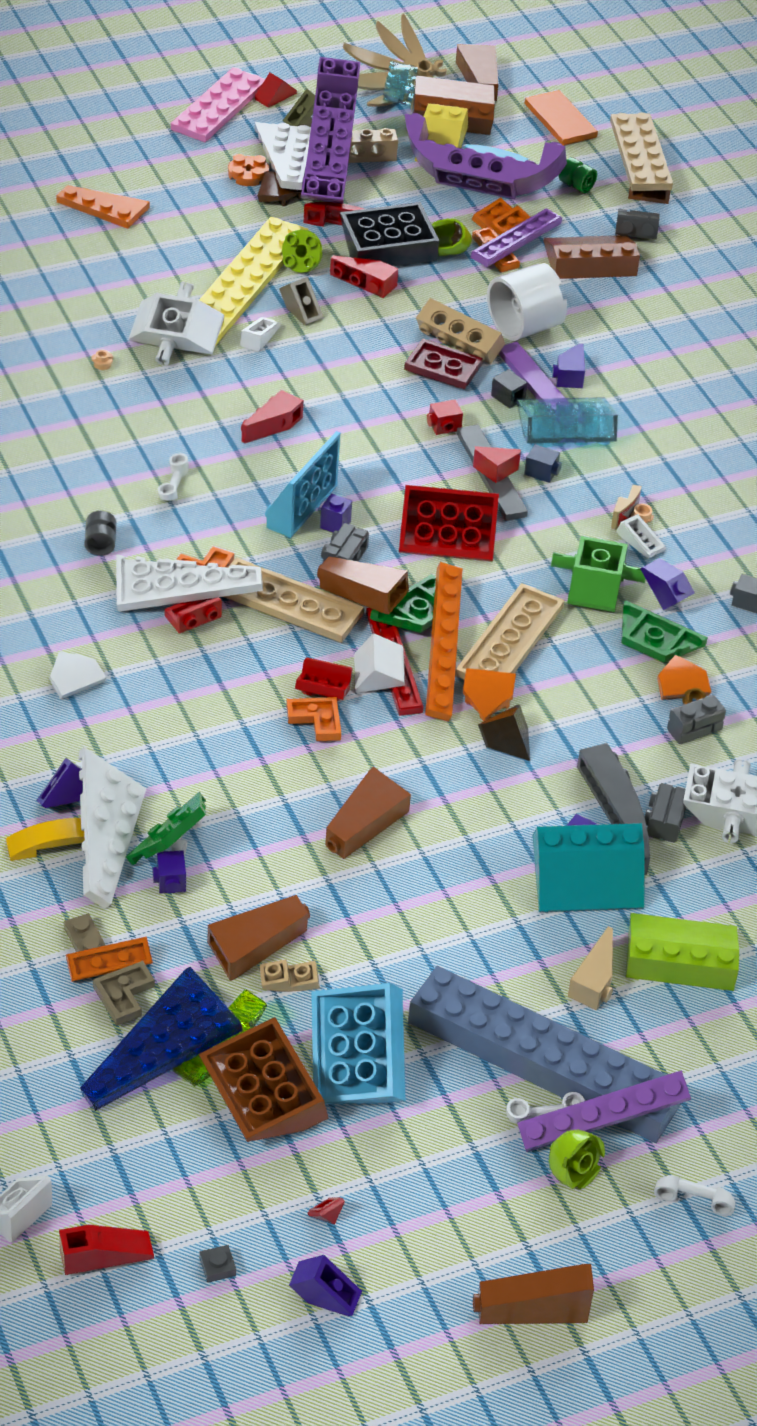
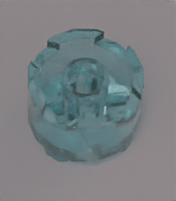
M390 60L389 73L387 74L384 86L383 101L410 105L418 67Z

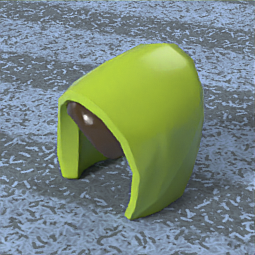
M442 219L432 224L439 239L438 256L461 254L471 245L472 236L467 227L459 220Z

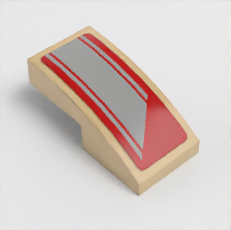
M632 485L628 499L618 497L613 511L611 529L616 530L622 521L631 517L634 507L639 504L642 486Z

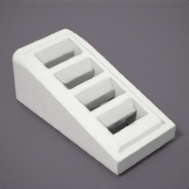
M264 317L259 318L242 330L241 347L257 352L260 351L277 332L281 323Z
M638 514L622 521L616 530L621 538L648 559L665 551L667 548ZM654 546L655 548L650 550L648 547Z

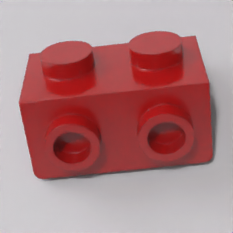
M216 597L214 599L182 602L166 608L165 617L180 634L221 618L222 600Z
M307 657L303 662L302 673L296 679L295 689L301 690L306 695L319 694L326 696V698L337 697V701L343 700L350 690L353 668Z

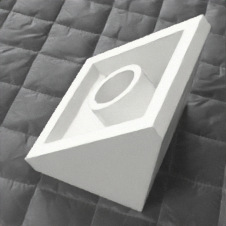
M373 633L354 653L356 693L405 686L403 646Z
M49 1176L18 1178L0 1194V1235L11 1243L52 1206V1182Z

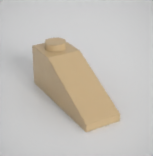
M607 927L570 979L568 997L596 1011L602 1002H608L613 992V988L610 987L612 980L613 928Z

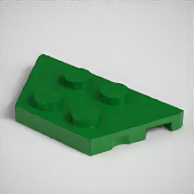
M430 574L409 587V592L390 614H384L373 609L370 619L419 633L427 630L432 626L436 577Z
M627 600L624 601L622 644L663 663L670 661L675 655L680 657L707 644L708 637Z
M198 792L181 808L178 806L167 814L168 819L162 825L159 823L152 827L147 833L149 836L125 857L129 863L134 865L143 856L147 859L156 853L168 849L206 815V805L204 803L206 799Z

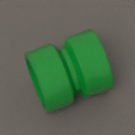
M570 157L567 159L566 166L559 174V180L569 186H573L574 189L581 193H587L593 188L597 180V171L586 164L584 165L576 158Z

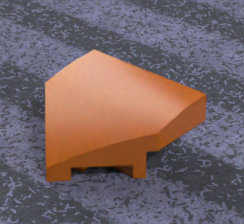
M677 655L670 660L657 676L661 700L685 697V692L693 688L701 689L706 696H709L711 693L706 670Z
M466 668L463 687L465 703L467 705L470 704L480 714V718L483 721L490 719L491 715L502 708L507 709L510 707V700L513 699L516 674Z

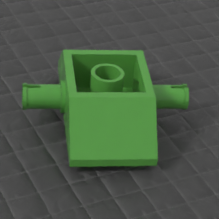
M581 536L577 554L574 556L553 552L551 567L569 569L573 573L567 604L615 612L621 581L623 582L625 579L645 584L646 579L640 568L628 566L625 563L628 544Z

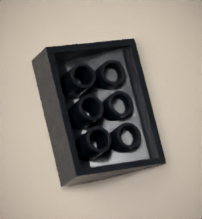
M421 202L340 212V219L350 257L379 260L392 266L437 261L439 239Z

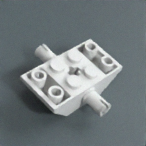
M185 282L180 283L177 296L156 293L141 301L129 341L160 346L155 361L163 365V361H165L164 365L169 364L174 348L213 354L225 316L202 301L190 298L194 286L189 282H186V286H184Z
M742 758L735 760L733 772L690 764L683 804L705 826L723 829L722 839L727 843L729 835H731L730 843L738 841L739 833L757 836V776L748 775L751 766L750 762L745 759L744 766L742 767Z

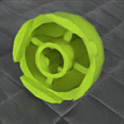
M575 1129L564 1132L550 1147L549 1168L559 1182L571 1189H574V1187L579 1189L585 1188L595 1179L601 1169V1166L597 1164L600 1156L603 1158L605 1156L604 1143L601 1138L583 1130Z

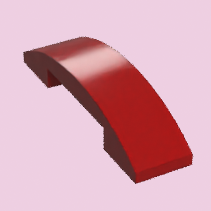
M334 202L305 203L303 223L324 227L325 223L342 226L340 212L362 210L364 208Z

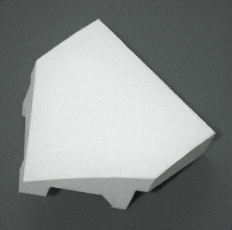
M59 652L49 680L59 698L64 699L104 683L106 676L94 658Z

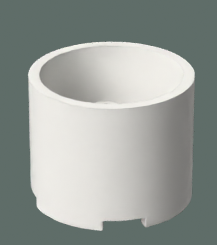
M545 263L534 264L496 277L489 283L487 289L488 309L493 323L506 339L516 341L556 327L564 322L567 314V300H563L559 287L562 284L560 278L549 265Z

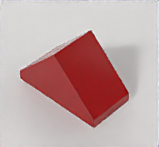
M269 72L256 93L255 100L269 108L297 94V90Z
M475 446L473 467L497 483L519 470L521 449Z

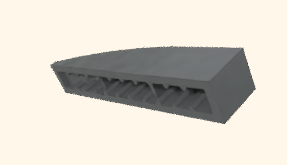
M608 743L580 749L577 768L610 823H642L645 848V875H647L650 862L649 836L644 813L630 781L628 771L623 769L617 753L611 750Z

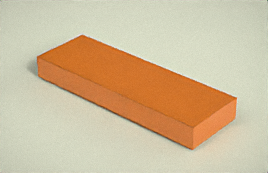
M492 227L475 230L472 233V238L479 246L498 237ZM511 253L495 262L494 265L500 272L519 268L520 261Z
M147 936L65 955L71 982L112 973L141 961L145 965L153 963Z

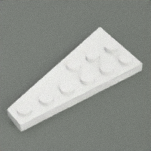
M255 122V132L258 133L259 141L263 143L262 147L268 160L271 161L272 169L276 172V178L280 187L302 190L311 128L306 125L290 126L286 123L269 124Z
M116 555L117 608L119 612L263 591L261 567L231 565L229 568L218 567L217 563H208L207 566L197 565L195 561L159 559L157 562L146 561L145 557H136L135 560L125 559L123 555Z
M84 747L79 751V760H82V770L79 771V778L83 781V793L80 794L81 830L85 833V841L82 842V852H85L86 865L83 866V895L106 909L111 905L146 788Z

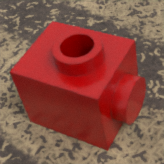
M456 399L430 404L427 423L429 427L433 428L436 435L457 432V428L462 427L463 412Z

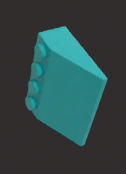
M642 823L540 826L536 828L532 837L539 912L644 909L645 848Z

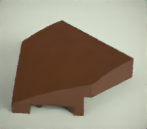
M265 172L257 196L259 202L281 201V205L285 206L287 200L292 197H301L302 190L281 188L276 178V172Z

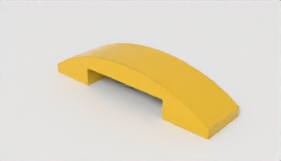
M81 818L57 819L27 827L6 838L10 861L37 857L36 850L82 843L85 841V833L81 830Z

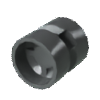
M95 511L86 518L84 546L91 554L104 556L111 553L115 548L117 521L110 512Z

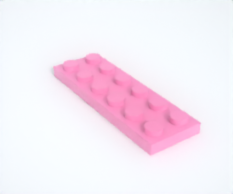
M233 67L171 122V130L206 142L255 97L265 79Z

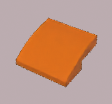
M500 197L476 212L472 220L483 229L492 227L499 236L529 219L530 216L518 205L512 208Z

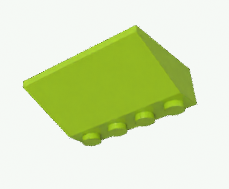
M630 913L626 978L734 991L739 972L737 926Z

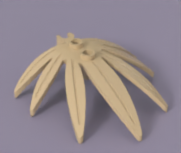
M405 14L401 16V30L406 47L379 21L376 22V30L385 46L404 62L354 45L343 44V49L361 63L373 68L390 71L359 74V89L387 90L396 88L368 101L367 106H385L403 99L414 90L415 76L434 78L433 76L436 75L443 77L447 72L446 68L439 69V67L443 66V60H437L432 64L426 59L421 44ZM413 97L410 104L411 112L413 108Z

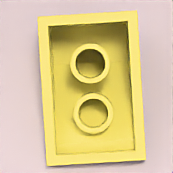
M428 103L424 114L429 134L427 140L435 141L441 145L452 144L461 149L468 129V109Z

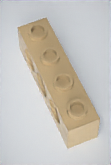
M383 128L379 130L363 129L352 131L349 163L397 161L398 138L395 129Z
M432 298L427 301L416 317L419 330L426 335L431 334L437 337L440 342L453 345L457 350L481 357L483 361L489 364L494 361L505 345L501 332Z

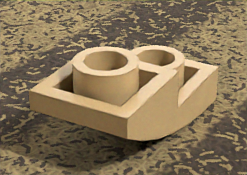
M285 959L260 964L261 984L264 990L292 992L320 988L316 961L288 966Z

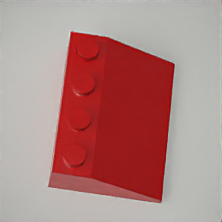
M405 485L399 553L493 562L499 494Z

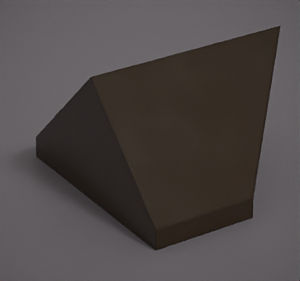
M515 705L478 724L486 748L530 761L528 726L520 705Z

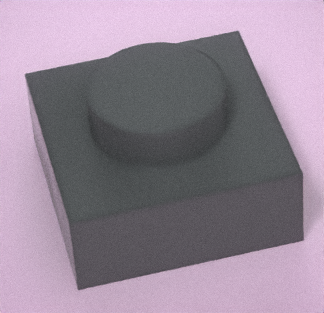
M229 1245L199 1251V1259L207 1283L236 1276V1266Z

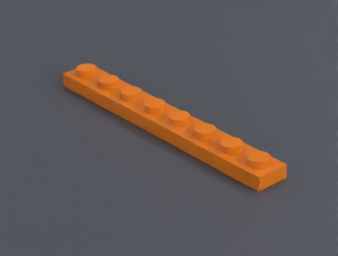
M440 562L436 572L425 715L449 722L453 711L463 568Z

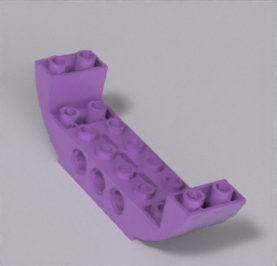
M320 57L316 95L301 199L343 204L361 62Z
M405 113L406 128L413 154L419 164L428 174L435 178L438 184L515 200L516 196L529 194L549 184L561 173L567 164L566 148L558 142H545L539 165L530 160L523 162L510 156H505V158L499 157L491 152L479 153L471 148L460 149L452 144H437L435 141L427 140L429 134L425 117L417 113Z

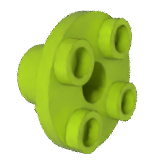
M302 229L288 233L282 246L284 265L299 273H306L315 269L322 258V244L317 235L309 230Z

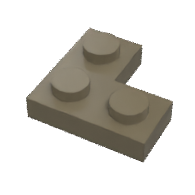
M143 961L93 979V988L116 1026L141 1017L142 1009L133 995L155 987V980Z

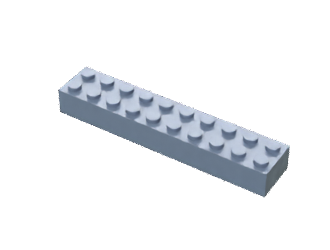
M438 965L410 1001L409 1024L561 1098L569 1092H577L587 1101L666 1075ZM681 1103L617 1123V1125L657 1144Z

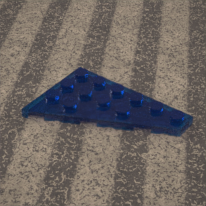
M188 967L80 1087L81 1093L94 1111H97L200 1053L243 1031L242 1024L191 967Z

